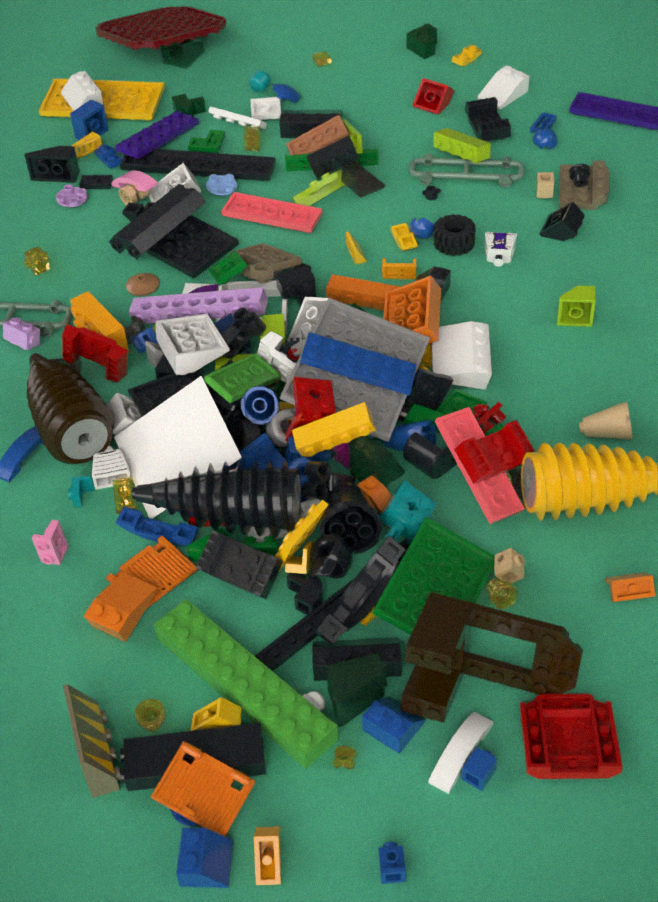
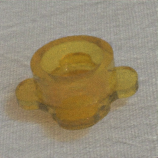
M341 746L334 750L335 759L332 761V764L335 768L346 767L351 770L355 767L354 757L357 755V751L354 748Z

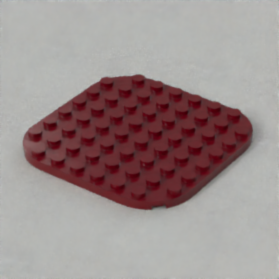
M171 6L108 20L98 24L95 30L98 37H103L105 40H111V42H116L125 47H131L132 50L147 47L158 49L161 45L170 46L173 42L182 43L185 39L193 40L197 36L205 37L209 33H220V30L226 27V18L194 7Z

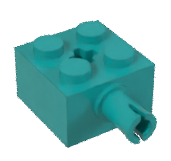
M404 480L394 490L380 513L381 521L390 527L385 538L390 536L397 542L401 535L412 541L424 519H429L437 503Z

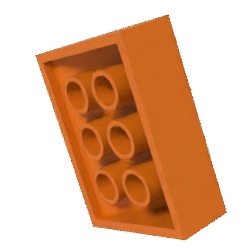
M428 276L385 292L383 319L430 337L428 344L438 341L441 304L440 286L432 276Z

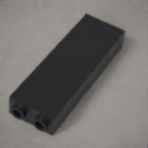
M261 722L124 739V748L120 749L121 762H124V769H120L121 783L126 784L127 791L156 788L183 741L249 777L266 775ZM186 753L183 760L192 765L195 757Z

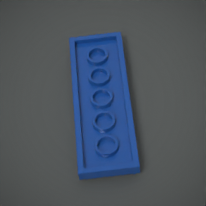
M310 332L308 333L300 360L301 364L405 395H410L417 365Z

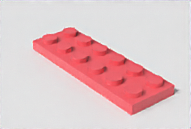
M233 192L221 210L222 216L312 233L323 214L321 208Z
M470 407L437 418L435 423L489 524L522 512L525 508L505 472L488 480L473 484L454 451L459 444L467 439L475 437L478 440L485 437Z

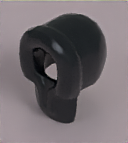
M337 533L326 534L314 542L310 550V560L312 562L309 571L310 578L326 576L339 579L347 574L351 567L353 556L351 548L345 543L341 535Z

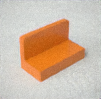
M642 572L605 578V582L610 584L611 601L613 602L655 596L653 575Z

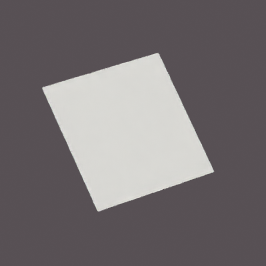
M202 376L114 436L128 465L135 487L137 485L165 481L166 477L168 480L178 478L180 471L184 477L192 475L195 466H197L201 474L207 472L210 463H212L215 471H220L225 461L230 466L241 458ZM143 503L150 519L166 510L162 507L156 508L155 505Z

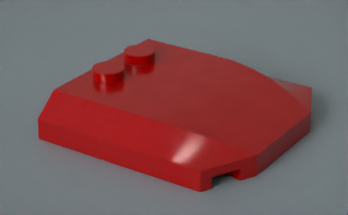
M581 693L540 694L535 696V700L524 704V701L520 703L519 710L527 774L537 779L611 778L622 773L623 765L610 701L606 700V703L594 700L593 695Z

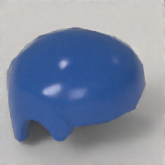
M550 128L538 130L533 137V143L541 149L544 146L553 149L558 143L555 132Z
M414 218L409 225L414 236L420 239H427L434 233V224L425 218H420L418 221Z

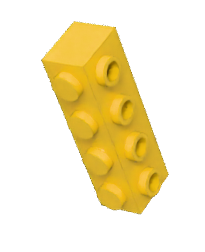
M363 402L293 429L292 433L296 450L303 457H311L321 451L330 450L334 446L348 443L355 438L367 436L371 432L376 431L371 411L366 403Z

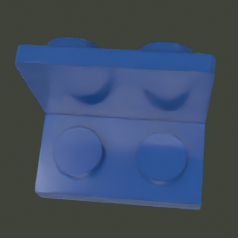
M264 433L239 451L241 458L237 460L238 463L242 460L245 469L252 468L255 460H257L260 468H267L270 459L274 468H282L285 458L277 451L269 437Z

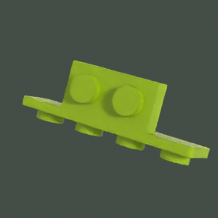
M341 170L331 175L328 172L321 176V181L318 182L316 179L309 183V188L295 195L292 199L295 204L310 206L347 184V180Z

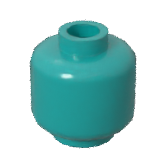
M264 70L256 71L249 80L251 89L255 92H264L270 84L269 74Z

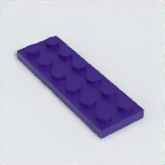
M578 92L569 109V113L658 130V107Z
M174 111L169 116L163 117L160 121L133 134L126 140H122L115 145L116 151L139 159L197 126L199 120L180 111Z

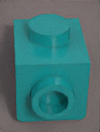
M92 476L72 477L71 488H68L69 500L73 501L74 507H82L83 492L94 491L95 487Z

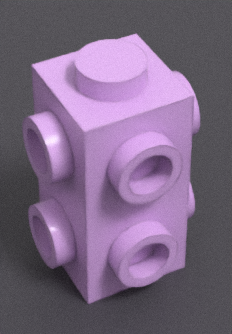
M11 318L9 321L3 322V339L22 347L24 350H31L33 347L40 345V329L22 321L20 318Z

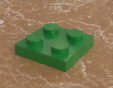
M235 250L210 268L209 271L219 286L228 283L234 275L242 273L247 264Z

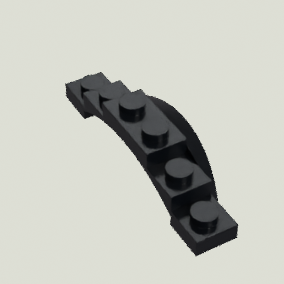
M390 536L387 537L340 596L315 633L332 646L342 633L354 628L371 611L381 597L397 566L398 558L405 551V548Z

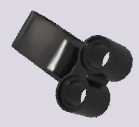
M243 307L234 313L233 318L235 321L221 335L229 347V351L223 354L224 357L233 358L253 335L259 336L265 331L266 325L255 312L250 313Z
M309 461L304 468L308 481L302 486V494L307 499L323 500L327 497L328 493H332L336 488L347 483L355 484L356 477L332 473L330 465L326 462Z

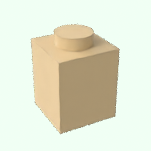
M537 172L536 197L543 199L553 198L554 173Z

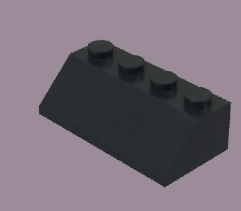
M399 637L338 640L332 646L326 641L313 642L314 681L402 676Z

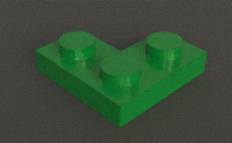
M210 130L207 138L192 137L188 144V151L218 153L225 138V131Z

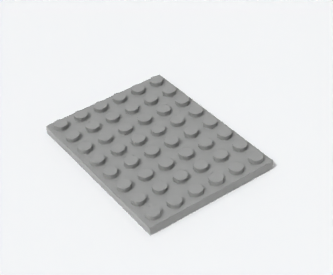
M328 298L311 332L417 364L415 374L430 337L331 298ZM302 351L281 393L280 399L295 405L292 384L294 376L330 380L332 382L336 413L365 402L371 411L376 431L371 432L369 435L389 442L407 395L301 364ZM310 394L313 398H318L316 395Z

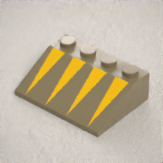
M68 684L63 685L79 762L92 798L120 790L118 781L121 780L120 770L118 766L114 767L113 761L117 760L114 747H109V742L113 740L110 729H105L104 723H108L105 709L100 710L97 701Z

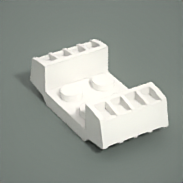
M271 331L260 340L257 354L281 374V381L287 383L296 363L289 360L283 352H279L283 337Z

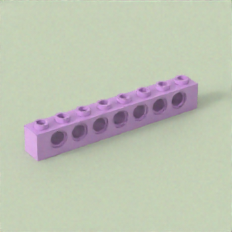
M263 287L133 298L129 314L134 325L156 323L159 320L208 314L210 319L224 318L230 313L234 316V313L243 307L250 313L255 312L257 315H264L268 298Z

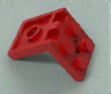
M294 376L292 384L296 413L285 434V442H288V437H293V429L336 413L332 382L330 380ZM310 394H314V395H316L318 398H317V399H316V398H313L312 395H310Z

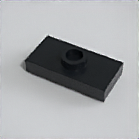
M82 175L79 186L84 189H111L113 177L112 175Z

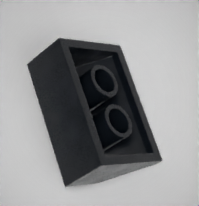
M349 135L306 156L317 180H320L321 176L328 172L332 174L360 160Z

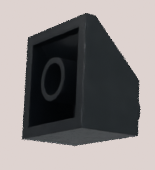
M572 201L548 215L539 235L559 241H565L569 238L573 239L578 234L579 227L583 224L582 221L585 214Z

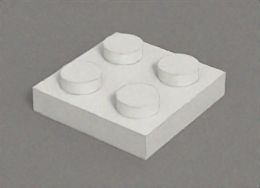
M278 97L250 99L252 118L258 120L280 118L281 108Z

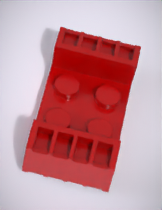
M66 325L62 333L63 360L72 365L79 356L106 367L107 380L117 383L127 375L128 350L117 345L115 340L90 329Z
M517 420L507 423L500 431L478 440L475 437L467 439L454 449L473 484L488 480L522 464L524 455L527 452H536Z

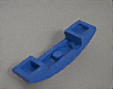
M36 426L24 432L5 452L0 460V479L10 483L21 471L20 464L39 444L44 445Z
M123 507L116 520L117 525L137 536L154 542H158L157 539L164 536L172 545L178 546L191 544L199 530L196 526L182 522L175 526L143 517L142 511Z

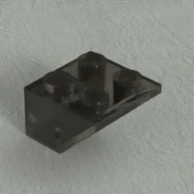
M357 161L343 165L341 181L360 198L385 188L384 183Z

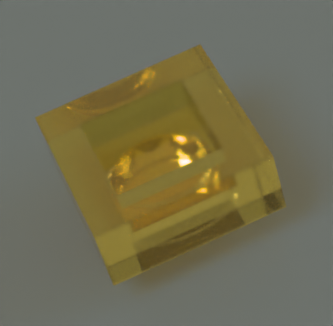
M326 51L312 55L313 61L318 67L331 63V57Z

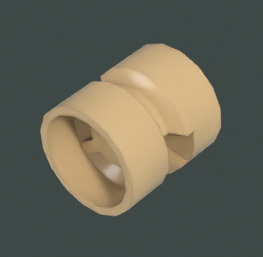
M129 184L119 189V195L127 206L128 203H138V201L148 197L149 190L146 192L138 191L134 184Z

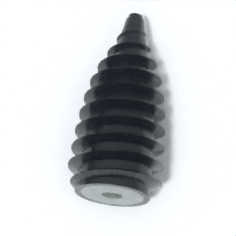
M271 459L267 468H260L257 460H255L250 469H245L242 460H240L237 469L230 470L227 461H225L220 471H215L212 463H210L207 472L201 474L197 466H195L192 475L184 477L180 471L178 478L168 480L166 477L165 481L137 485V487L132 489V498L138 502L155 505L156 508H165L170 515L178 512L181 514L184 522H188L193 516L199 527H203L207 520H209L214 531H217L221 524L224 523L228 533H233L236 526L239 525L243 535H247L251 527H254L259 537L263 536L266 528H269L272 536L277 538L281 529L287 530L288 533L292 532L299 521L301 510V476L299 469L289 468L287 460L284 461L282 468H274Z

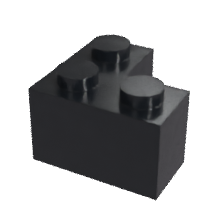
M308 265L276 273V284L282 299L295 297L301 308L305 297H316L315 277Z

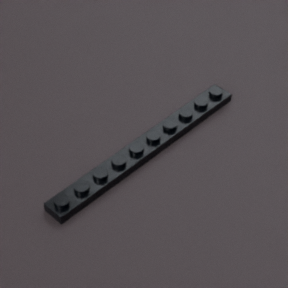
M407 538L399 543L405 548V551L398 558L397 566L411 544V541ZM353 580L265 647L255 657L271 671L277 669L318 636L315 633L316 629Z

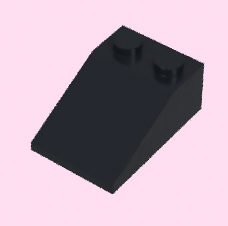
M56 146L25 153L24 155L31 181L75 183L80 173L74 146Z

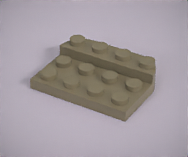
M605 161L592 162V166H589L591 174L588 177V184L583 187H576L573 180L569 177V169L574 165H560L559 208L572 201L579 209L597 210L598 206L607 204L609 169Z
M264 243L236 250L247 264V267L239 275H244L248 279H256L258 283H266L268 279H274V273L281 272L282 269H293L296 265L302 264L301 257Z

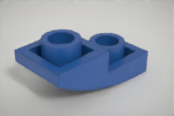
M101 145L98 149L94 150L96 156L109 168L120 165L123 159L115 154L114 148L108 145Z

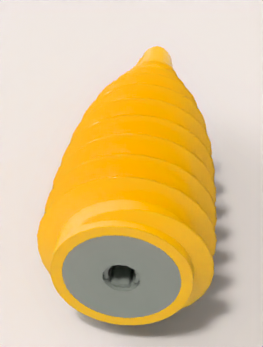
M542 443L537 452H527L522 461L521 488L523 501L527 511L535 513L539 521L544 519L545 512H550L552 518L557 520L561 511L565 512L568 519H572L576 509H579L580 514L585 518L592 507L597 515H601L605 505H608L610 510L615 513L619 502L623 501L626 508L629 509L633 504L634 498L638 497L644 503L648 494L654 492L655 495H658V463H655L649 456L641 458L634 450L626 454L621 447H615L611 451L606 445H601L596 449L589 443L584 445L583 448L577 443H572L566 448L564 444L557 443L552 449L549 444Z

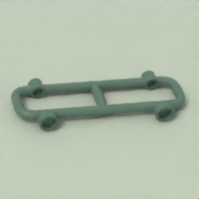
M428 153L424 157L411 160L409 173L414 177L420 178V182L423 185H430L433 178L499 180V185L502 188H508L511 186L512 181H517L524 177L525 167L523 163L511 160L509 156H504L502 160L486 159L481 161V163H473L468 159L433 158V155ZM415 165H464L463 173L416 171ZM470 165L502 166L504 169L510 167L519 168L518 174L469 173Z
M57 299L53 300L51 304L0 302V309H9L5 319L0 320V327H3V322L13 318L16 310L50 311L53 314H57L59 311L66 312L64 319L60 322L24 321L39 328L40 335L50 337L54 329L66 327L70 323L73 314L70 310L71 307L62 305Z

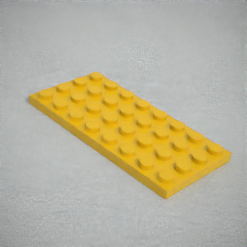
M69 79L53 80L39 109L40 116L70 117V113L73 110L61 94ZM93 80L101 91L106 119L153 120L165 89L164 82Z

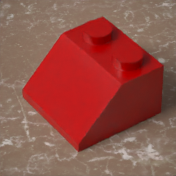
M422 78L412 106L439 115L449 105L454 90L448 85Z

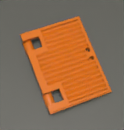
M164 536L157 539L158 543L155 546H147L119 567L120 571L117 574L113 575L110 573L106 576V579L112 583L124 572L156 586L158 590L147 608L198 570Z
M183 741L150 798L201 827L226 836L256 781ZM186 753L195 757L192 765L183 760ZM234 780L244 785L241 791L231 787Z

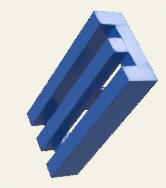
M542 112L530 127V133L537 132L543 128H551L556 122L557 116Z

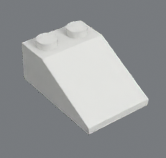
M506 65L496 72L477 99L495 97L498 101L497 109L501 110L528 92L529 75Z
M182 163L158 181V185L149 189V198L151 202L155 203L178 184L184 185V188L187 189L194 188L199 193L201 189L194 175Z
M304 298L288 337V342H290V338L296 341V337L300 341L302 340L300 328L302 326L308 325L309 330H313L328 298Z

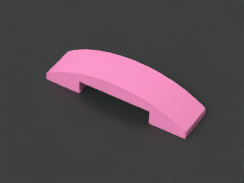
M129 171L111 183L112 187L121 188L126 184H134L138 191L145 192L158 185L156 180L140 171Z

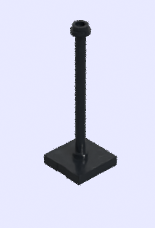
M417 369L410 395H407L405 403L410 405L417 404L436 411L454 380L448 375Z

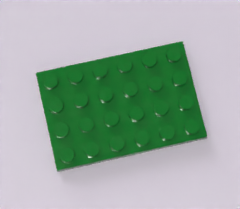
M425 518L372 614L411 635L430 592L476 603L495 565L494 555L434 521Z

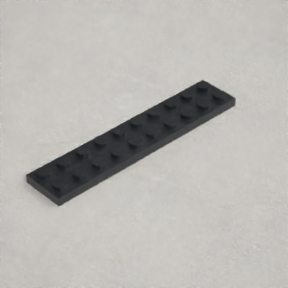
M155 149L139 159L125 154L120 163L121 170L170 173L184 163L193 175L232 174L234 179L270 181L276 164V157Z

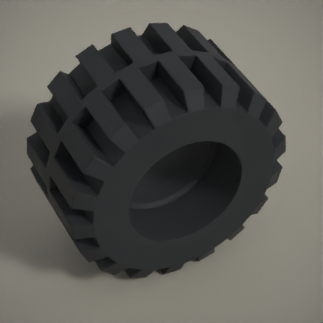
M450 214L449 216L446 215L443 218H439L434 225L435 248L440 253L451 256H460L463 253H468L475 246V223L470 218H467V216Z

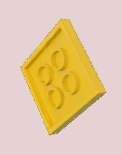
M321 500L318 505L313 504L308 510L307 516L305 518L302 517L296 524L294 531H290L283 539L284 542L275 555L276 558L283 561L280 570L314 532L329 505L324 500Z

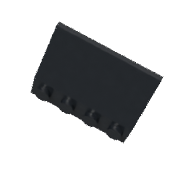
M284 110L280 115L281 138H297L338 115L342 119V110Z

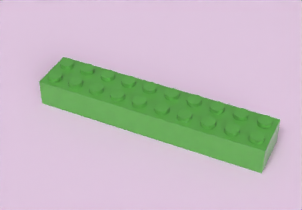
M187 599L183 600L154 624L157 639L226 700L242 707L241 713L252 723L261 722L262 731L305 769L310 767L338 741V729L335 723Z

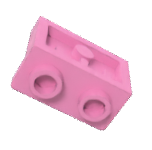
M51 520L49 526L44 531V535L33 534L32 536L41 562L49 565H60L69 547L60 522Z

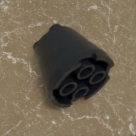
M347 483L329 494L327 501L329 505L320 523L321 536L331 533L341 535L354 554L363 553L371 549L379 541L382 523L380 515L366 492L354 483Z

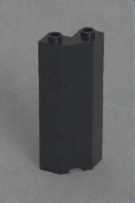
M178 184L116 233L109 243L119 254L126 248L129 255L138 260L143 253L193 212L199 210L206 203V200L196 189L184 188V185Z

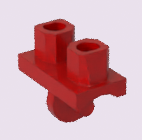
M500 402L496 403L489 411L487 404L484 406L482 404L474 406V416L476 419L480 418L477 422L483 426L484 434L494 427L490 420L496 424L502 423L505 420L506 416L500 410L503 406Z

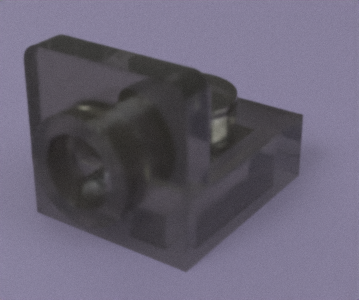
M135 316L131 317L132 324L124 328L128 345L132 343L130 338L145 329L143 322Z

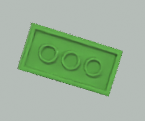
M254 353L205 375L204 381L229 403L243 398L244 394L252 387H266L280 380L281 374L258 354Z

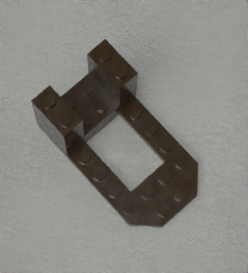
M430 592L406 644L405 662L414 664L415 667L402 694L401 711L445 723L464 674L538 695L562 694L576 688L583 649L578 643L575 644L569 638V632L562 626ZM471 626L536 643L532 670L469 653Z

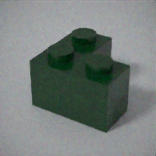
M428 23L407 33V49L423 59L435 55L437 28Z

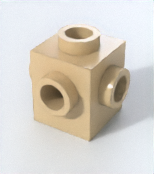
M509 548L494 555L495 576L505 584L509 585L525 578V560L521 554Z

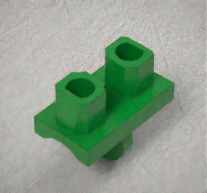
M249 536L245 537L244 543H242L274 557L278 553L277 542H275L273 536H266L264 542L256 543L255 537Z

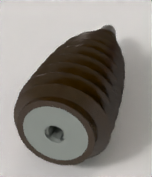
M33 353L29 358L30 373L27 380V399L31 416L45 447L56 460L62 463L81 464L93 460V455L104 452L111 442L114 429L112 411L107 407L95 389L78 372L67 365L47 360V358L39 353Z

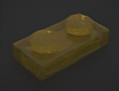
M132 477L112 480L116 513L120 514L123 507L136 510L135 499L132 498Z

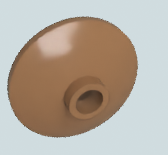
M151 273L133 275L126 282L127 291L135 296L150 295L159 287L158 277Z

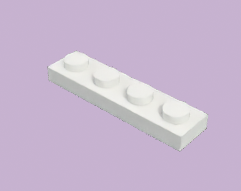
M214 107L209 108V113L213 114V118L219 120L225 118V121L230 123L236 121L244 127L251 125V128L255 130H260V128L266 129L267 123L261 120Z

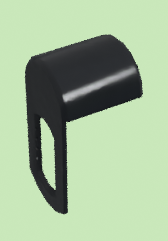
M414 432L409 437L404 446V459L431 479L443 476L457 465L455 459H451L449 447L442 450L417 432Z

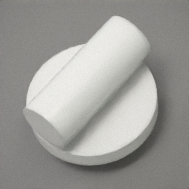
M312 691L302 696L320 712L324 710L325 700L320 693Z

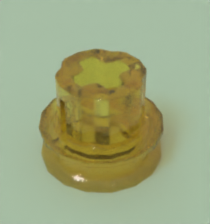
M495 579L487 585L490 601L497 608L506 609L515 602L517 589L510 582Z
M146 699L140 702L135 710L138 724L150 732L159 730L165 718V710L162 703L156 699Z

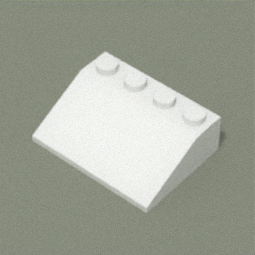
M208 314L156 321V340L176 375H186L187 373L195 372L229 351L228 345Z
M470 321L439 327V339L431 343L432 372L451 376L454 380L452 382L454 385L486 390L492 375L489 325Z

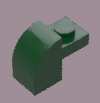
M186 94L172 97L174 111H180L192 117L195 114L206 112L203 96L188 99Z

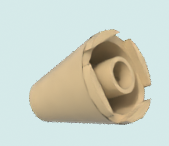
M622 402L582 418L583 422H579L580 433H584L585 437L633 439L627 402Z

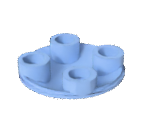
M212 174L209 176L206 188L215 195H228L237 189V182L232 174Z

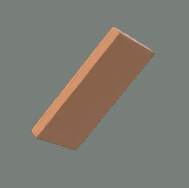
M340 115L286 143L291 155L311 154L348 136L349 133Z

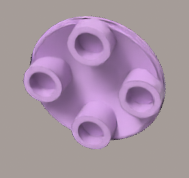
M71 184L65 185L64 189L56 194V201L65 207H76L87 200L86 189L73 187Z

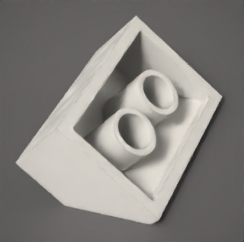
M80 71L71 75L61 91L62 96L73 111L89 100H94L103 105L101 91L86 71Z

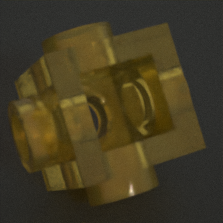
M39 246L24 252V264L35 276L50 270L49 257Z

